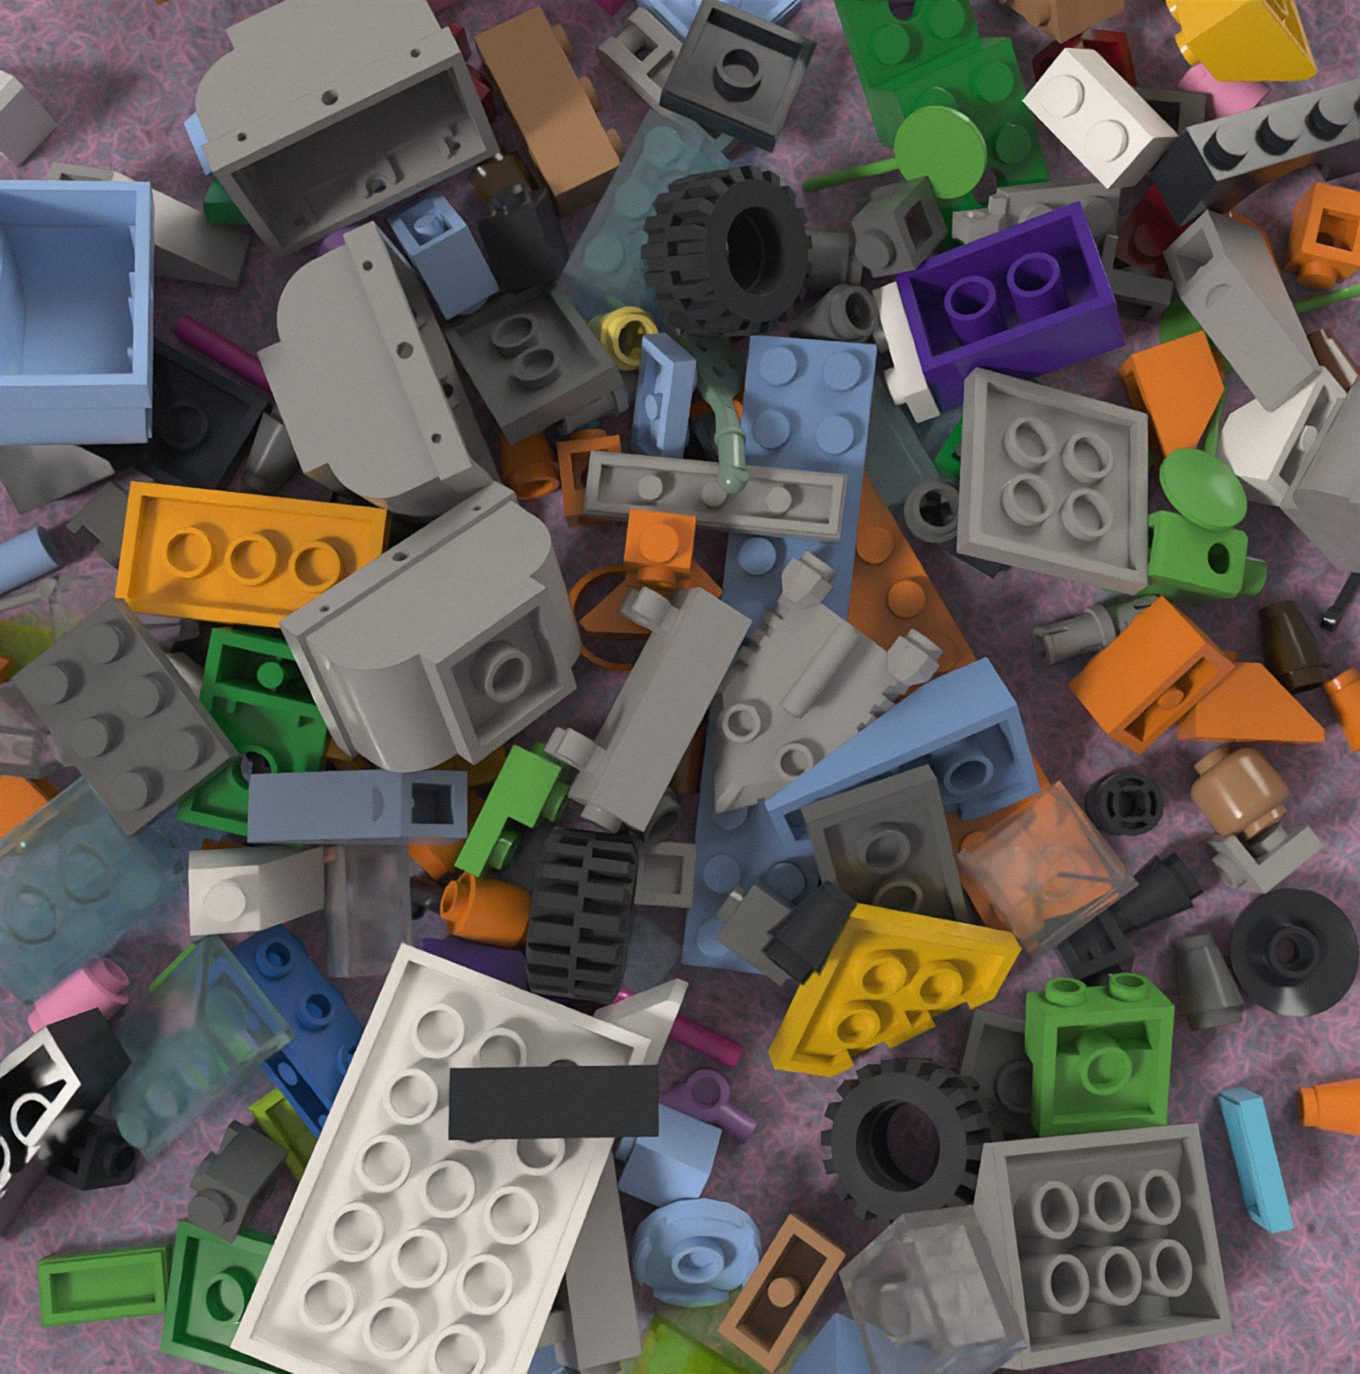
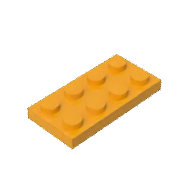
M131 481L115 597L124 598L135 614L281 630L278 622L388 551L392 513L382 508Z

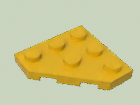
M857 903L858 906L851 913V918L821 976L813 974L804 986L800 984L768 1050L773 1067L778 1070L833 1077L855 1066L851 1057L885 1041L888 1048L891 1049L936 1027L932 1018L964 1002H967L972 1010L994 999L1022 948L1012 932Z

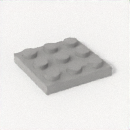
M976 367L964 380L956 553L1130 595H1135L1147 587L1148 414Z

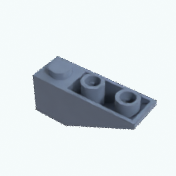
M381 769L249 775L247 843L446 846L467 838V771L421 770L398 773Z

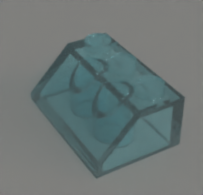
M649 109L563 270L569 296L605 314L623 307H638L652 317L658 333H664L663 312H659L652 301L656 292L654 287L646 288L643 274L648 272L647 259H641V245L648 242V234L643 231L646 217L656 215L652 205L659 194L669 192L668 185L676 179L685 178L690 174L733 168L735 166L705 136ZM726 240V250H728L729 248Z
M83 776L0 838V984L28 1007L186 886L182 853L178 847L154 824L140 835L127 837Z
M217 934L207 935L118 1027L117 1039L132 1063L110 1091L108 1111L118 1122V1128L124 1139L132 1146L137 1147L148 1162L204 1121L297 1037Z

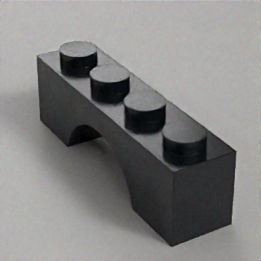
M1360 78L1186 127L1149 175L1177 226L1181 227L1194 223L1207 209L1219 214L1229 212L1259 188L1291 171L1315 164L1325 182L1360 172Z

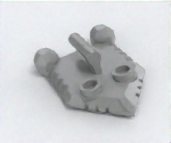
M805 551L799 560L793 557L782 572L783 593L776 601L779 605L773 613L770 611L762 620L765 624L760 630L755 629L749 637L752 640L747 647L743 645L736 656L739 659L731 669L728 668L710 703L711 724L716 723V731H712V743H717V750H712L713 762H718V769L713 770L715 814L759 804L758 799L765 798V802L893 708L896 705L893 702L899 694L904 695L911 685L929 681L940 666L936 661L944 651L924 635L911 628L905 638L899 636L887 652L822 604L833 589L830 583L837 573L808 551Z

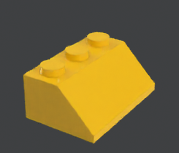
M1165 0L1171 14L1182 28L1181 31L1175 34V39L1182 55L1192 67L1202 63L1218 82L1307 81L1318 74L1294 0Z

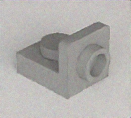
M1279 823L1272 825L1248 842L1247 846L1252 851L1250 854L1232 834L1225 836L1213 834L1204 841L1215 855L1210 860L1211 867L1227 886L1233 890L1241 888L1245 892L1261 894L1269 892L1325 847L1309 826L1285 825L1282 827Z

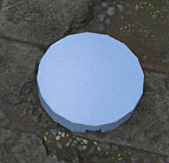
M707 1198L679 1200L656 1209L639 1224L632 1240L634 1277L642 1286L643 1282H645L646 1285L653 1288V1296L667 1304L689 1308L714 1306L729 1300V1291L736 1289L741 1284L742 1288H744L762 1259L759 1229L749 1214L730 1203Z

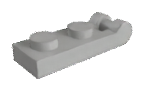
M638 7L625 20L626 29L616 38L608 36L596 48V55L599 61L615 77L625 81L716 167L741 140L659 106L661 92L683 44L646 9ZM642 47L650 49L652 52L642 62L634 56Z

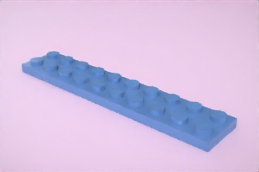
M761 335L750 336L741 417V429L745 431L747 436L746 443L744 444L746 465L847 475V486L840 543L729 532L722 589L724 594L721 601L752 620L729 666L730 669L739 659L736 655L743 645L747 647L752 641L749 637L755 629L760 630L765 624L762 620L769 611L773 613L779 605L776 601L783 593L782 572L793 557L799 560L805 551L816 556L837 573L830 583L833 589L822 604L848 622L877 357V345ZM709 707V724L706 734L694 843L697 844L693 907L687 908L681 964L764 975L716 940V937L725 926L724 922L715 917L737 884L749 892L758 878L792 903L798 905L815 889L818 890L820 874L812 849L791 853L786 852L765 806V798L758 799L759 804L715 814L713 770L718 769V762H713L712 750H717V743H712V731H716V723L711 724V711Z

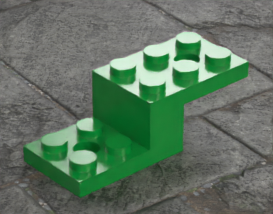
M834 0L868 108L883 147L894 149L895 137L899 127L914 111L927 106L949 107L968 117L981 132L987 149L986 168H990L996 176L997 186L994 194L997 193V188L1050 181L1031 110L1022 101L1026 97V92L1011 38L980 37L969 0H915L911 13L902 20L892 15L888 0ZM972 190L957 198H935L948 234L937 245L939 254L965 245L958 238H952L953 212L988 208V201L979 204L975 200Z
M241 625L212 628L199 700L239 752L240 756L179 804L176 820L247 836L249 782L245 780L241 772L243 757L248 752H257L263 755L270 764L271 773L323 772L326 768V755L331 735L282 630ZM279 843L304 849L305 847L310 845L299 843Z

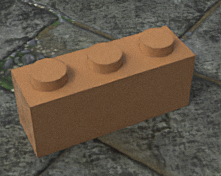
M539 5L474 36L480 64L543 188H549L559 219L623 189L622 166L628 164L625 148L614 128L604 131L596 113L601 112V105L587 76L580 79L576 77L569 63L575 59L573 49L562 26L557 24L551 27Z

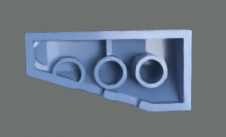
M984 657L926 682L767 800L765 806L786 852L791 853L812 849L800 807L926 764L930 766L937 778L944 813H957L961 821L984 817L1041 792L1018 705L989 659Z

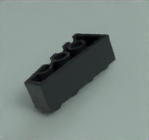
M98 1007L44 1026L0 1061V1236L132 1063Z

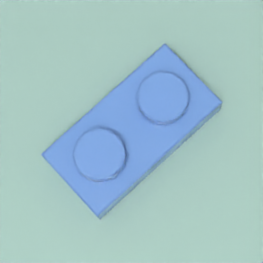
M665 332L643 335L630 449L636 455L683 459L684 448L687 447L689 442L688 418L691 396L697 385L696 359Z

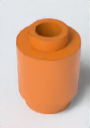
M465 872L457 881L453 880L447 885L440 903V915L442 919H446V928L451 935L504 949H511L515 945L525 947L527 946L532 895L524 886L488 876L476 877Z

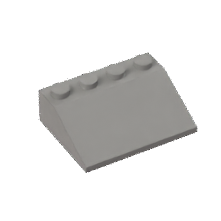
M1198 1123L984 1143L959 1287L968 1363L1015 1370H1028L1233 1332Z

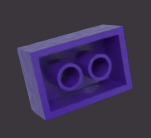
M1080 200L928 258L916 270L895 274L921 370L939 411L963 403L964 380L976 367L1027 381L1126 346L1117 304Z

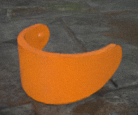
M625 565L600 567L590 571L576 583L569 594V601L575 621L577 610L587 591L607 578L626 577ZM582 644L581 656L594 667L611 673H631L635 665L632 663L606 662L593 655Z

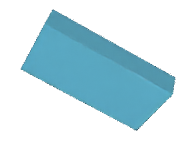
M1240 1086L1219 1091V1094L1216 1096L1245 1215L1272 1234L1294 1229L1262 1096Z

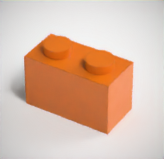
M1161 595L1148 608L1139 612L1133 618L1131 624L1101 653L1093 656L1086 663L1084 669L1067 685L1107 735L1140 755L1237 666L1192 618Z

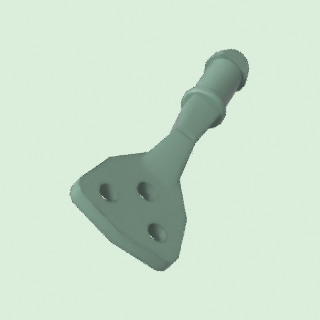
M686 330L679 337L680 346L696 359V386L704 400L711 405L716 417L714 441L718 447L720 468L717 480L723 491L730 494H738L745 489L750 473L746 471L744 451L747 436L745 431L741 429L732 398L743 387L747 364L741 354L718 338L696 337L689 335Z

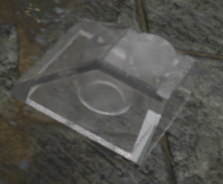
M1060 780L1055 781L955 855V858L1033 961L1042 957L1139 885Z

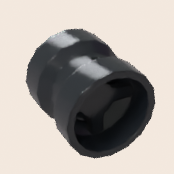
M1123 772L1101 776L1093 782L1086 793L1084 807L1089 821L1101 832L1116 836H1137L1145 834L1157 826L1163 815L1164 800L1162 792L1154 780L1142 773ZM1133 798L1135 800V809H1133Z

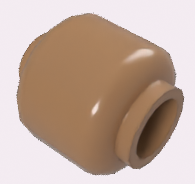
M1222 745L1194 766L1200 777L1192 784L1190 797L1218 834L1222 836L1232 834L1236 837L1241 835L1248 842L1274 825L1289 812L1283 805L1289 796L1287 783L1256 748L1246 747L1231 753L1225 745Z

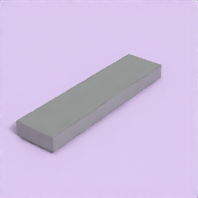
M591 451L583 514L586 518L628 522L630 509L696 516V529L840 543L847 475L746 465V471L750 473V477L745 489L738 494H730L723 491L718 483L717 474L720 468L717 462Z

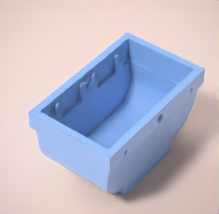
M0 180V446L148 443V438H152L155 205L151 182Z

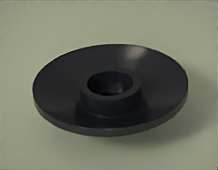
M1281 888L1262 894L1253 899L1240 912L1230 933L1228 955L1230 967L1237 984L1254 1003L1272 1013L1286 1017H1308L1322 1013L1333 1007L1345 996L1355 979L1359 964V946L1354 928L1344 912L1334 902L1319 893L1299 888ZM1287 938L1294 946V955L1289 961L1281 962L1276 955V947L1281 940Z

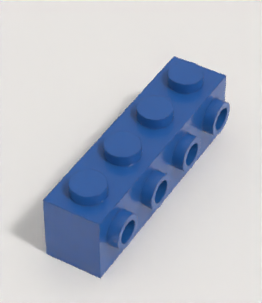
M281 923L256 932L220 956L196 983L315 1137L319 1139L365 1029L347 1007L343 993L335 985L329 983L310 960L303 942L294 934L289 933Z

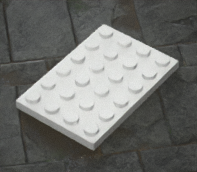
M401 943L230 1348L293 1374H527L615 1138L448 1140L450 1068L642 1065L651 1039Z

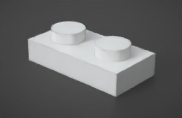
M896 281L872 290L879 312L878 325L873 332V336L880 353L889 350L891 353L894 367L884 370L895 405L907 403L916 423L941 415L922 373Z

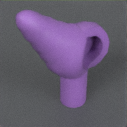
M710 1067L698 1068L689 1075L686 1082L658 1095V1102L709 1125L716 1124L743 1144L749 1139L758 1123L728 1102L731 1088L727 1077L721 1071Z

